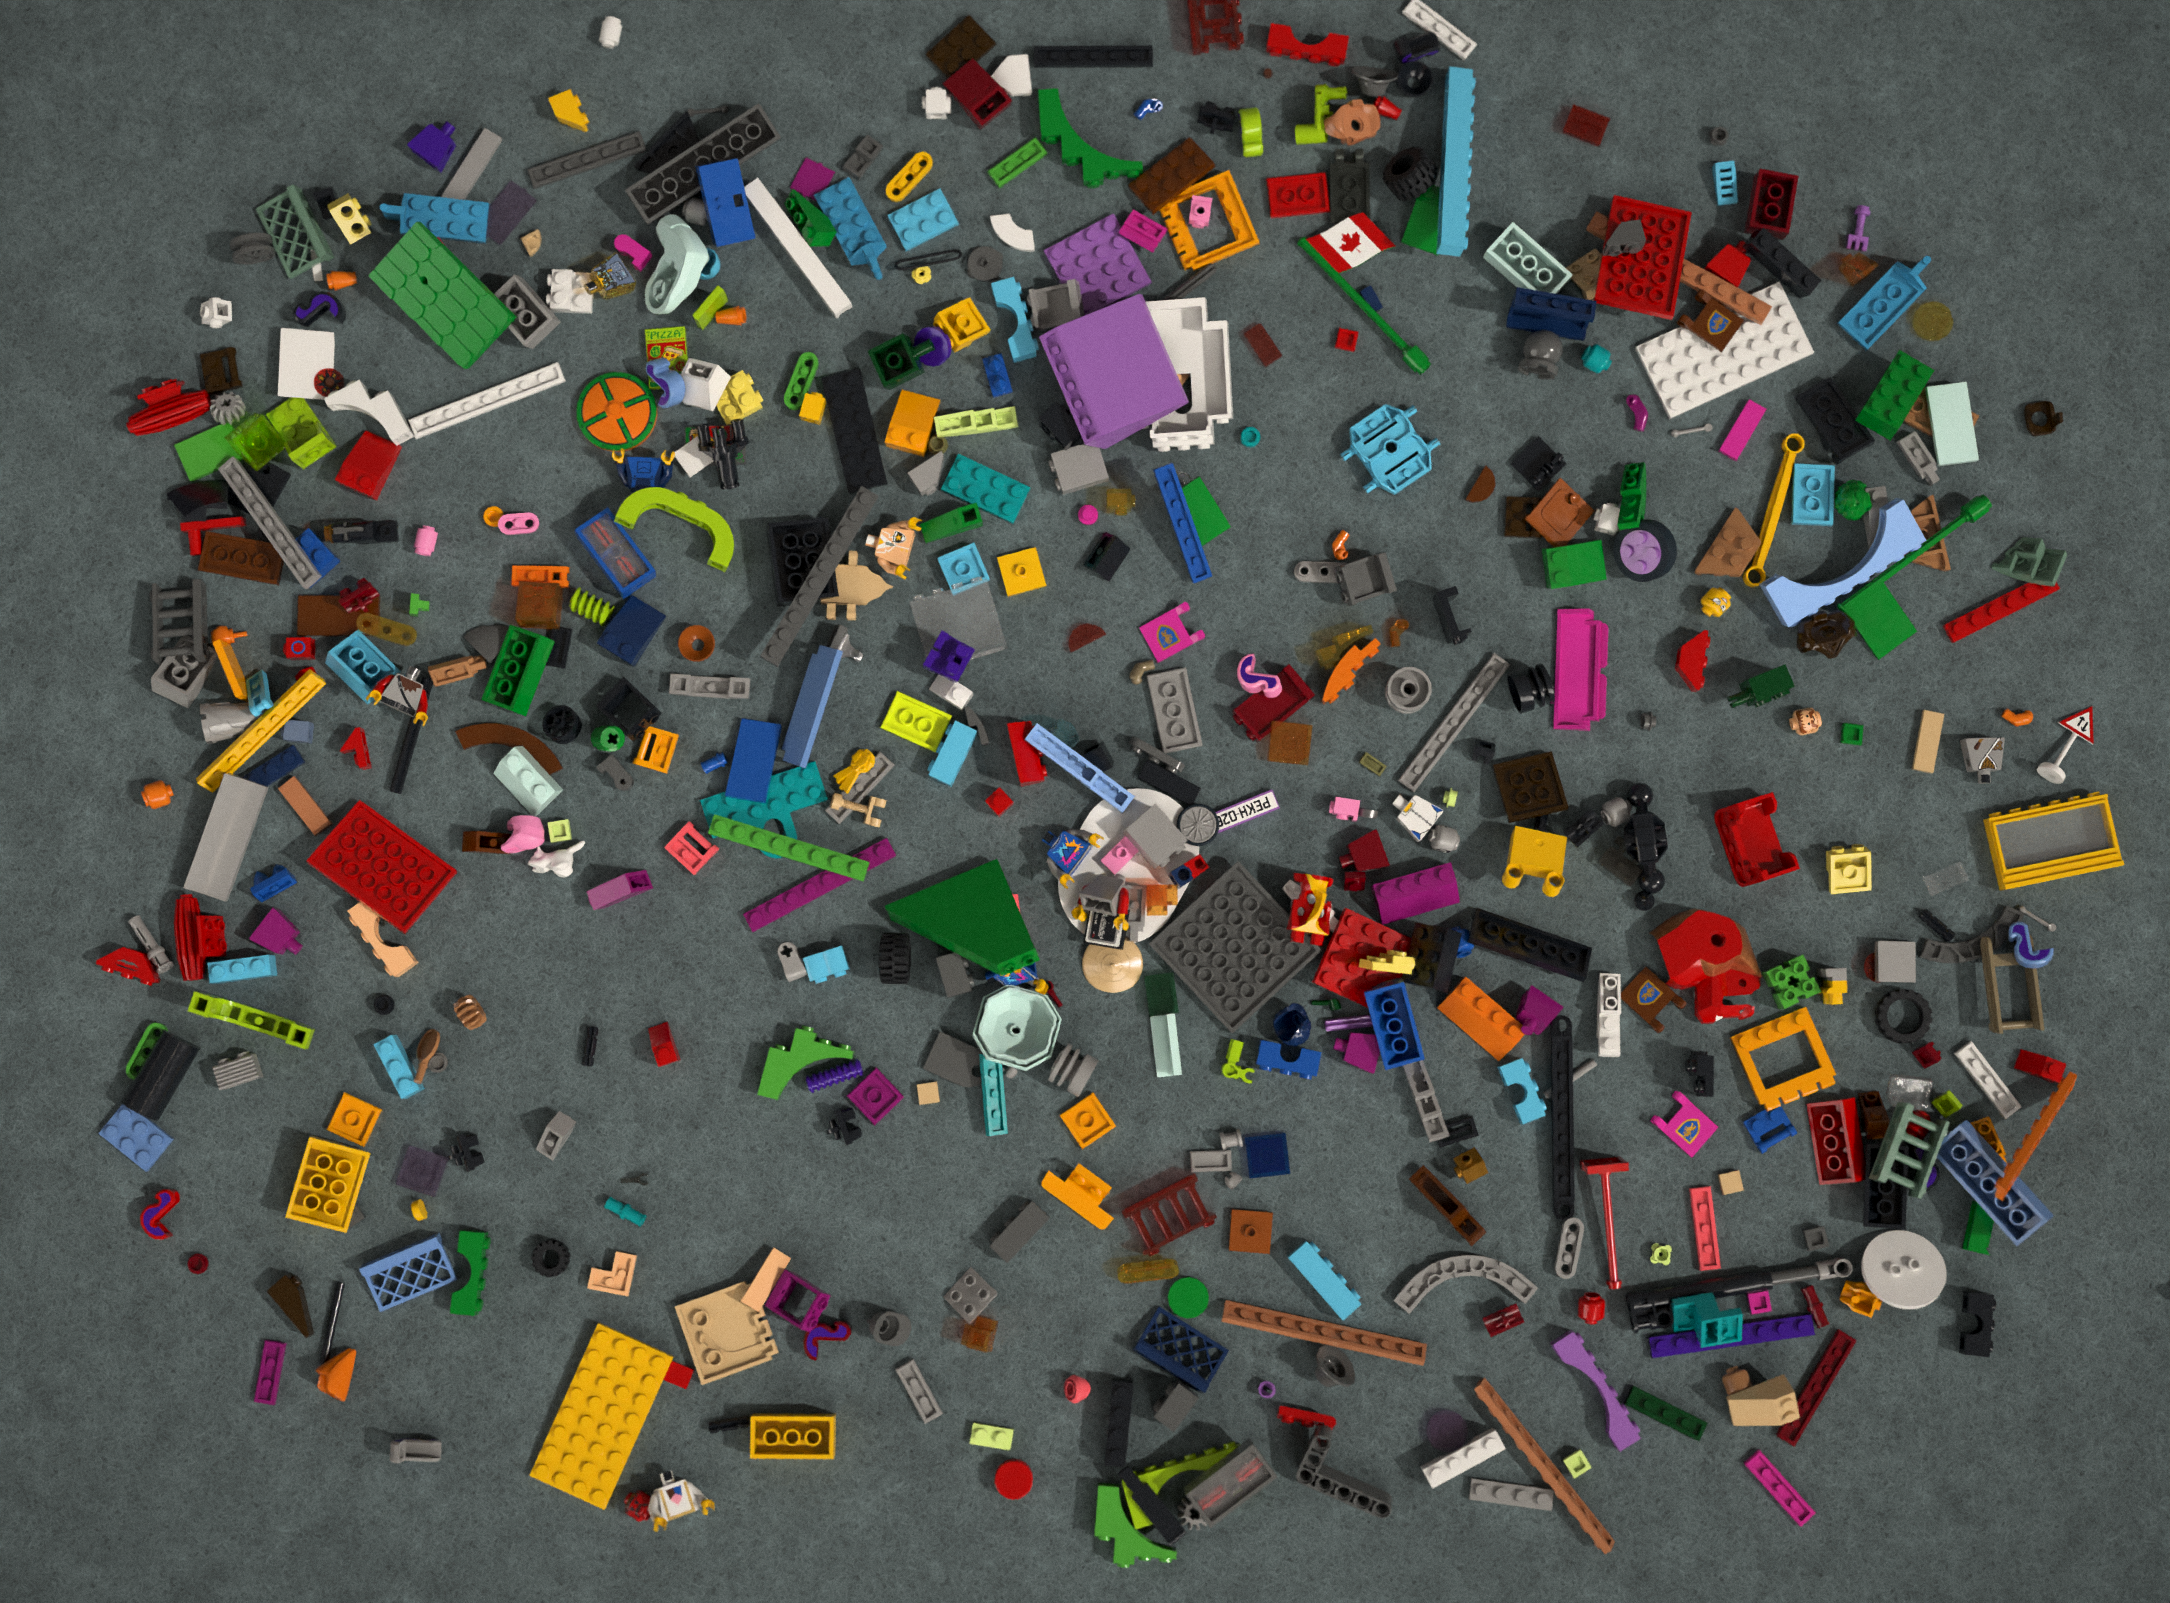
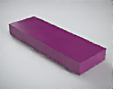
M265 1340L254 1402L276 1405L287 1343Z

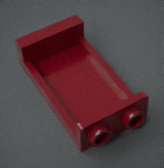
M1290 664L1277 674L1282 685V691L1278 696L1274 698L1266 697L1262 690L1254 693L1233 709L1234 715L1232 718L1239 726L1243 724L1247 729L1245 733L1251 741H1261L1315 696Z

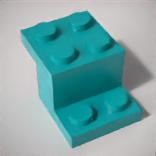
M1713 1292L1672 1299L1674 1316L1672 1328L1674 1332L1694 1329L1701 1348L1742 1341L1743 1314L1741 1308L1719 1311Z

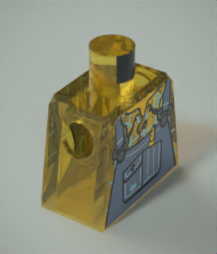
M615 252L592 268L589 276L591 281L584 284L585 290L589 295L599 292L604 300H608L633 292L636 281L618 253Z

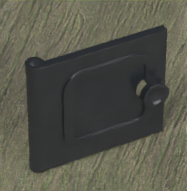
M250 451L242 466L270 505L274 507L291 474ZM230 487L228 490V503L251 515Z

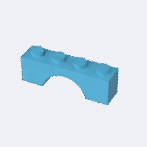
M1014 277L991 283L997 307L1010 310L1018 320L1016 332L1008 339L1013 363L1036 357V350H1039L1036 338L1032 339L1031 331H1034L1031 320H1027L1025 313L1028 312L1026 302L1020 299L1019 294H1022L1020 282H1015Z

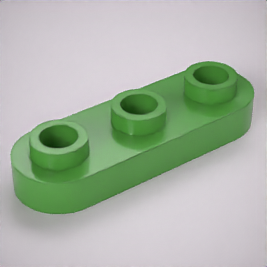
M805 352L799 357L785 392L784 403L791 410H798L802 407L805 393L809 392L817 372L819 361L817 356L811 352ZM807 361H812V365L810 367H807L805 365ZM804 379L805 384L799 385L798 381ZM793 397L798 398V402L791 403V399Z
M152 1023L145 1030L126 1066V1074L129 1078L134 1080L137 1075L136 1067H141L148 1056L145 1050L148 1047L152 1049L158 1039L155 1031L157 1029L161 1032L163 1029L168 1031L164 1024Z

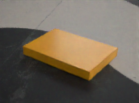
M220 639L214 641L213 646L235 697L248 702L246 679L232 646Z

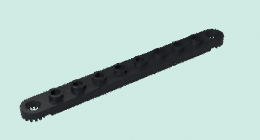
M1558 1015L1550 1023L1553 1214L1557 1219L1566 1221L1572 1218L1575 1213L1572 1022L1567 1016ZM1561 1019L1566 1022V1029L1564 1031H1558L1556 1027L1557 1021ZM1561 1205H1567L1569 1208L1566 1216H1561L1558 1212Z

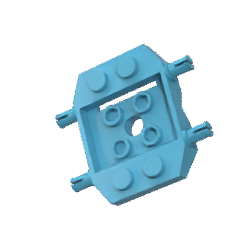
M1385 404L1349 428L1351 445L1349 449L1340 455L1344 461L1353 455H1357L1373 479L1363 486L1367 494L1376 487H1380L1395 495L1431 471V450L1440 445V442H1437L1438 439L1434 438L1426 444L1415 432L1408 419L1417 413L1414 405L1403 411ZM1395 422L1397 423L1385 432H1383L1382 434H1380L1379 436H1377L1376 438H1374L1373 440H1371L1370 442H1368L1366 445H1364V443H1366L1367 441H1369L1370 439H1372L1373 437H1375L1376 435L1390 427L1392 424H1394ZM1386 444H1395L1396 451L1393 453L1388 452L1385 448ZM1415 452L1418 453L1409 461H1407L1406 463H1404L1388 475H1385V472H1387L1388 470H1390L1391 468H1393L1394 466H1396L1397 464H1399Z

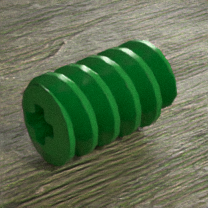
M600 726L592 731L591 742L598 750L617 751L623 746L625 735L616 726Z

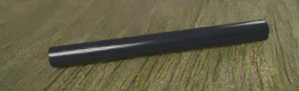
M336 1283L320 1365L327 1362L330 1357L345 1283Z

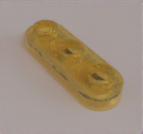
M371 613L361 614L356 621L357 629L361 633L402 646L413 645L417 638V633L413 627ZM369 621L371 625L364 627L363 622ZM389 627L390 633H384L383 628ZM404 633H408L410 635V639L405 640L403 639L402 635Z
M1170 1258L1125 1263L1117 1269L1118 1280L1126 1284L1170 1279L1179 1274L1178 1262Z

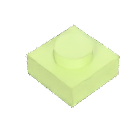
M568 819L548 822L551 843L572 840Z
M1581 1449L1562 1459L1573 1478L1592 1468Z

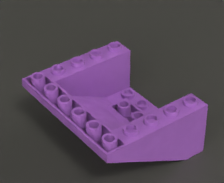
M1141 294L1057 326L1039 337L1085 445L1107 449L1189 403Z

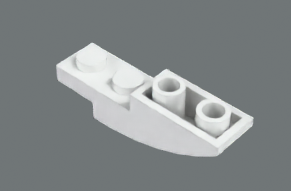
M1599 974L1596 1036L1598 1038V1056L1601 1057L1620 1056V974Z

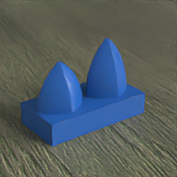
M1002 353L982 358L993 398L1012 393Z
M276 864L272 876L269 878L264 873L256 871L254 886L250 890L260 902H264L296 884L297 880L287 868Z

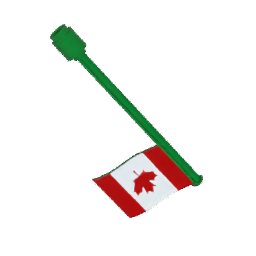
M1362 212L1346 218L1323 233L1308 239L1301 237L1298 240L1297 246H1301L1398 346L1404 355L1402 360L1415 373L1423 374L1431 366L1429 358L1417 345L1414 347L1409 346L1340 275V273L1360 266L1380 252L1395 248L1396 246Z

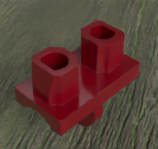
M362 578L356 583L357 590L352 592L350 588H345L339 592L341 599L338 601L348 613L357 612L360 609L367 613L369 611L367 605L372 603L373 599L380 596L378 590L371 582Z
M1516 1303L1482 1317L1490 1337L1525 1323Z

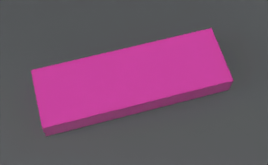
M1749 399L1721 445L1719 452L1736 461L1764 415L1766 408Z

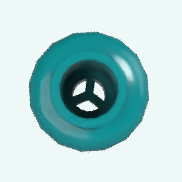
M1598 344L1588 345L1581 356L1583 366L1597 374L1602 370L1607 371L1612 363L1610 351Z

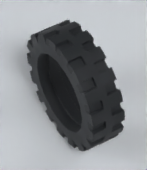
M1909 989L1893 990L1885 994L1879 1000L1877 1009H1875V1023L1879 1027V1032L1886 1039L1895 1043H1913L1918 1039H1922L1925 1036L1924 1034L1929 1031V1025L1932 1023V1009L1929 1008L1928 1001L1920 993ZM1900 999L1911 1001L1919 1011V1023L1913 1031L1908 1033L1895 1031L1888 1022L1887 1012L1890 1005Z

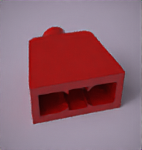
M1739 241L1736 247L1727 244L1706 265L1704 270L1738 288L1751 261L1745 255L1747 251L1742 247L1745 242Z

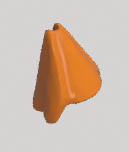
M348 1348L316 1369V1372L319 1374L317 1387L320 1391L339 1401L345 1402L355 1363V1349Z

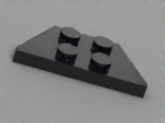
M687 111L634 165L637 170L650 174L699 142Z

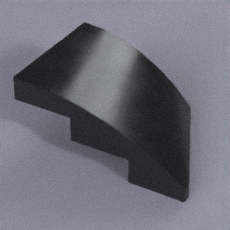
M213 480L188 484L168 492L167 500L173 502L174 508L177 512L181 513V517L185 521L206 522L207 508L227 509L228 482L226 480Z

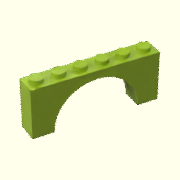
M1235 1441L1223 1444L1224 1448L1216 1450L1215 1447L1203 1450L1204 1454L1196 1456V1453L1185 1455L1184 1460L1176 1462V1459L1165 1461L1164 1466L1156 1467V1465H1150L1145 1467L1143 1472L1137 1473L1136 1470L1133 1472L1140 1478L1143 1485L1148 1483L1153 1491L1158 1494L1164 1483L1172 1476L1187 1470L1206 1471L1237 1448L1240 1443L1236 1444ZM1121 1478L1135 1530L1153 1525L1132 1499L1131 1495L1134 1493ZM1241 1486L1232 1491L1233 1496L1242 1490Z

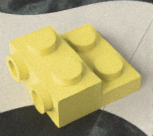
M743 370L731 376L716 405L726 425H731L730 421L733 419H743L763 408L760 402L764 400L758 390L754 392L751 386L754 382L750 374H745Z
M1853 844L1850 849H1844L1842 846H1833L1831 850L1826 851V870L1829 872V892L1831 894L1871 890V851L1867 847H1864L1862 844Z
M1387 950V954L1380 953V957L1367 956V960L1360 959L1359 967L1405 974H1411L1415 966L1414 957H1407L1406 952Z

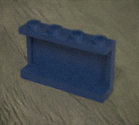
M1517 287L1508 309L1506 327L1529 332L1545 329L1554 332L1558 337L1584 341L1588 324L1594 321L1597 301Z

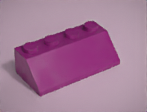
M1451 862L1370 886L1382 925L1460 903L1457 881Z

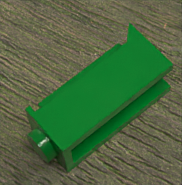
M1972 1201L1962 1249L1990 1256L1986 1247H1989L1994 1220L1977 1201Z

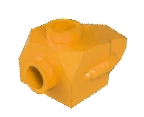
M1846 1280L1839 1300L1848 1305L1852 1311L1871 1318L1875 1309L1879 1310L1882 1300L1876 1297L1867 1284L1862 1281L1852 1282Z

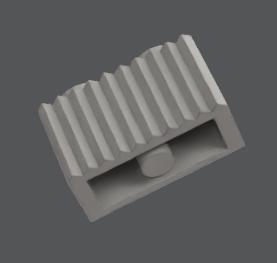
M249 1051L237 1054V1059L230 1061V1058H225L217 1061L218 1065L213 1066L212 1069L214 1070L219 1090H226L262 1078L263 1074L257 1054H250Z

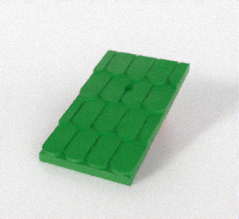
M416 222L368 275L390 299H393L438 346H441L464 369H469L517 318L444 245L441 239L432 234L421 222Z

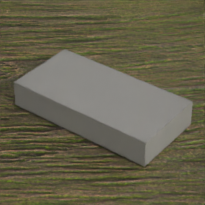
M1231 1150L1190 1151L1191 1172L1232 1171Z

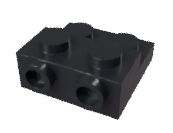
M1691 1051L1689 1059H1686L1685 1068L1686 1072H1689V1076H1697V1080H1694L1693 1084L1694 1092H1697L1699 1097H1714V1056L1708 1055V1051Z

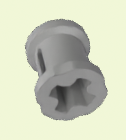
M1240 1129L1225 1134L1223 1132L1219 1133L1222 1150L1233 1146L1243 1147Z

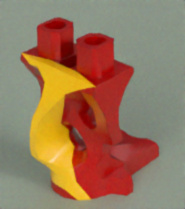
M1294 873V881L1300 883L1301 892L1298 899H1293L1287 925V930H1291V942L1303 943L1304 934L1307 932L1311 933V945L1322 946L1324 936L1329 935L1331 902L1326 901L1325 903L1326 890L1333 884V878ZM1308 894L1314 895L1315 902L1313 904L1308 902ZM1299 907H1302L1304 910L1301 916L1297 914ZM1322 909H1324V915H1323V917H1322V918H1319V916H1320V914H1321V912H1322Z

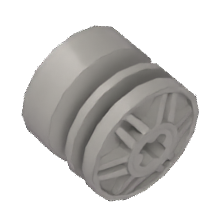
M1068 1043L1060 1051L1053 1063L1048 1081L1053 1082L1056 1075L1060 1076L1061 1078L1057 1086L1060 1087L1067 1080L1069 1081L1067 1091L1079 1097L1099 1060L1089 1054H1086L1082 1060H1079L1080 1049L1077 1048L1072 1056L1069 1052L1073 1045Z

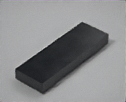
M1147 760L1138 777L1188 805L1194 803L1201 790L1200 787L1150 760Z

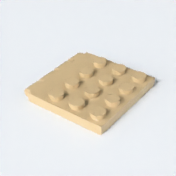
M746 1281L675 1306L701 1385L773 1359L772 1355L779 1353L774 1339L766 1341V1337L773 1335L768 1320L759 1321L760 1317L766 1315L763 1306L757 1312L741 1302L742 1297L750 1286Z

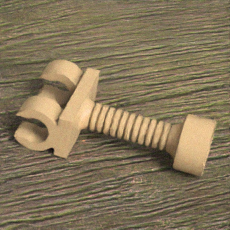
M833 793L830 808L839 810L840 807H845L865 813L863 824L879 828L881 820L871 817L873 805L885 808L887 800L871 796L867 806L846 801L842 798V794Z

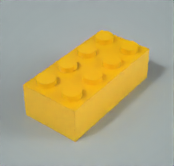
M753 1413L751 1415L750 1459H834L836 1452V1414Z

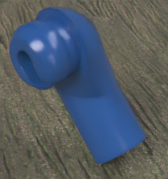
M1146 99L1135 111L1134 116L1142 120L1146 113L1162 110L1163 103L1158 99Z

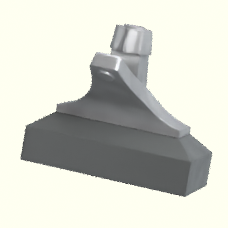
M835 625L826 647L843 651L841 658L852 657L860 662L863 654L850 644L848 628L842 625Z

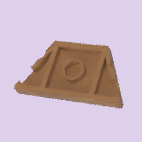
M1933 495L1927 497L1910 511L1926 540L1941 529ZM1944 538L1911 563L1945 572L1951 570Z
M1735 507L1696 568L1695 574L1740 577L1761 545V540L1738 508Z

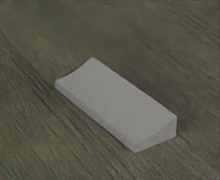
M224 773L183 888L225 902L228 901L269 787L232 773Z

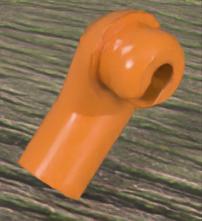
M1341 530L1332 543L1333 554L1338 560H1344L1348 556L1344 543L1350 535L1344 530Z

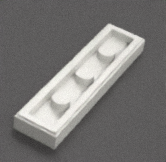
M1411 0L1402 11V14L1424 31L1436 33L1438 41L1463 61L1477 45L1420 0Z
M1969 1041L1954 1053L2004 1119H2007L2022 1107L1972 1041Z

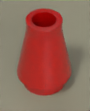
M1384 95L1382 97L1377 96L1373 102L1381 116L1397 120L1401 114L1402 109L1394 105Z

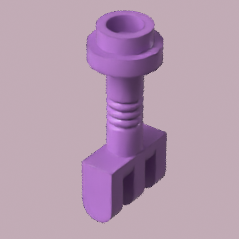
M1858 205L1857 209L1854 210V214L1858 215L1855 234L1847 235L1846 249L1851 248L1853 241V250H1858L1860 243H1862L1861 251L1866 252L1869 237L1862 235L1865 217L1870 216L1871 212L1868 206Z

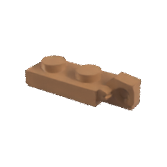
M482 655L466 656L429 666L428 672L434 686L437 687L474 677L478 670L487 668L486 659Z

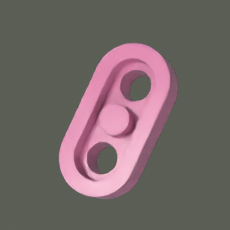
M533 513L506 514L499 519L498 527L505 535L529 534L537 531L539 519ZM527 520L533 521V525L531 527L526 526L525 523ZM507 522H512L513 526L512 528L507 529L505 527V524Z

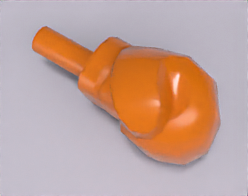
M222 625L217 626L216 629L211 631L212 644L219 639L231 644L235 643L234 638L248 636L247 631L233 633V629H228L227 626Z

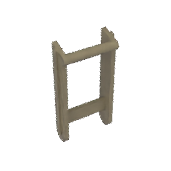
M2029 934V936H2030V941H2031V946H2032V951H2034L2033 938H2032V936ZM1982 937L1980 948L1990 1019L1989 1030L1999 1034H2003V1030L2034 1028L2041 1031L2045 1030L2037 968H2025L2031 1020L2002 1022L1995 967L2020 964L2014 958V953L1993 954L1991 939L1989 937Z

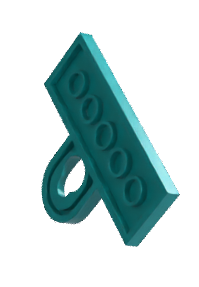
M814 761L808 763L806 768L799 766L771 776L766 803L729 798L725 796L726 792L702 799L700 802L709 829L714 814L764 829L767 821L777 819L781 821L784 827L782 835L797 840V832L790 813L827 801L828 797L817 764ZM761 850L762 853L770 858H784Z

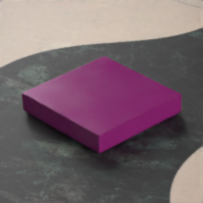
M877 1067L847 1095L874 1125L904 1098Z

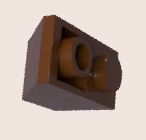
M1879 1091L1858 1093L1862 1126L1867 1140L1884 1138L1890 1120Z

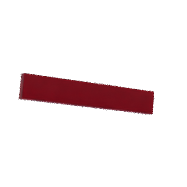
M1837 1329L1796 1399L1800 1418L1781 1425L1776 1433L1777 1437L1795 1447L1855 1345L1856 1339Z

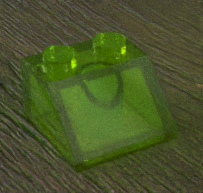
M259 413L251 415L224 437L234 451L255 471L261 469L285 449L283 439L265 416Z

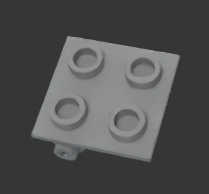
M970 1267L943 1298L971 1324L998 1293Z

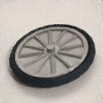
M1196 803L1185 807L1177 819V828L1186 837V843L1193 846H1203L1215 839L1219 831L1220 823L1217 814L1212 808L1204 804Z

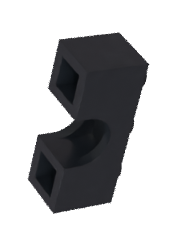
M1969 1291L1963 1292L1962 1312L1974 1314L1978 1324L1973 1332H1960L1959 1353L1990 1357V1353L1993 1351L1991 1332L1995 1328V1322L1992 1319L1993 1311L1996 1309L1994 1295Z

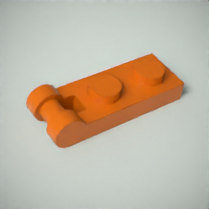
M512 565V586L569 588L567 574H569L570 567ZM554 573L559 574V580H553Z

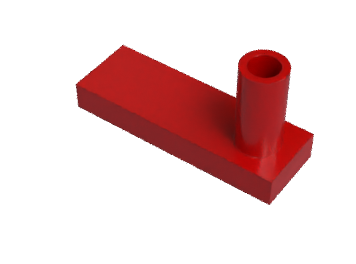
M231 517L206 520V522L180 523L181 531L188 533L190 555H201L200 531L246 527V518Z

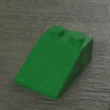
M1432 185L1425 193L1416 198L1401 243L1438 256L1439 254H1436L1440 187Z
M1602 540L1542 548L1545 580L1548 589L1607 580Z

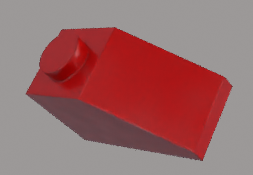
M668 1022L648 1028L651 1047L658 1067L680 1061L681 1059Z
M2020 1049L2014 1068L2051 1083H2060L2067 1064L2048 1056Z

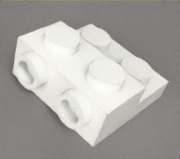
M552 269V274H548L547 278L548 286H551V294L546 296L547 306H550L552 312L592 314L593 290L590 291L586 284L592 282L591 277L594 276V273Z

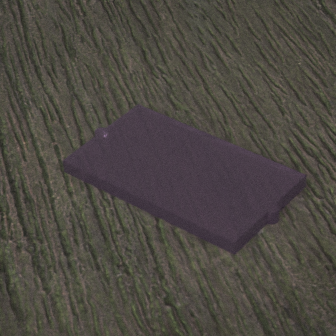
M510 181L489 207L486 238L490 237L501 246L537 200L528 194L525 188L522 189L513 181Z

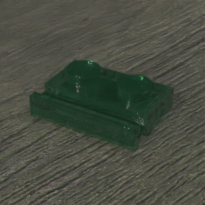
M1174 972L1144 976L1149 1017L1179 1013Z

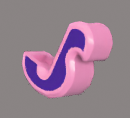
M1254 653L1244 656L1237 667V678L1243 690L1249 693H1258L1263 690L1265 696L1269 698L1278 696L1282 691L1279 677L1277 675L1254 673L1256 662Z

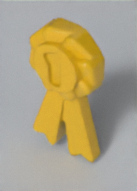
M858 749L852 755L851 766L834 774L836 782L839 785L841 784L840 790H844L848 794L859 774L868 772L874 766L875 756L868 749Z

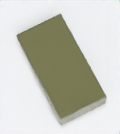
M1367 752L1363 754L1358 762L1379 777L1387 767Z

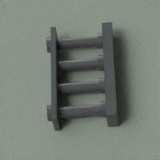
M193 579V587H190V589L163 592L157 583H152V591H150L149 595L152 602L153 648L150 649V655L152 660L159 666L163 663L164 657L192 654L199 662H208L207 588L201 579ZM185 597L193 599V606L190 608L163 610L164 599ZM186 616L193 618V625L191 627L163 630V619ZM192 635L194 644H191V646L163 648V638Z

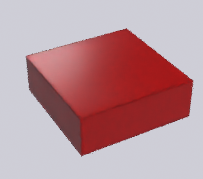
M1339 328L1335 348L1354 352L1359 332Z

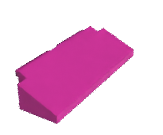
M1558 609L1553 729L1590 731V721H1599V719H1603L1606 715L1607 677L1601 674V668L1607 666L1609 628L1607 624L1602 623L1600 620L1594 621V611L1591 609Z

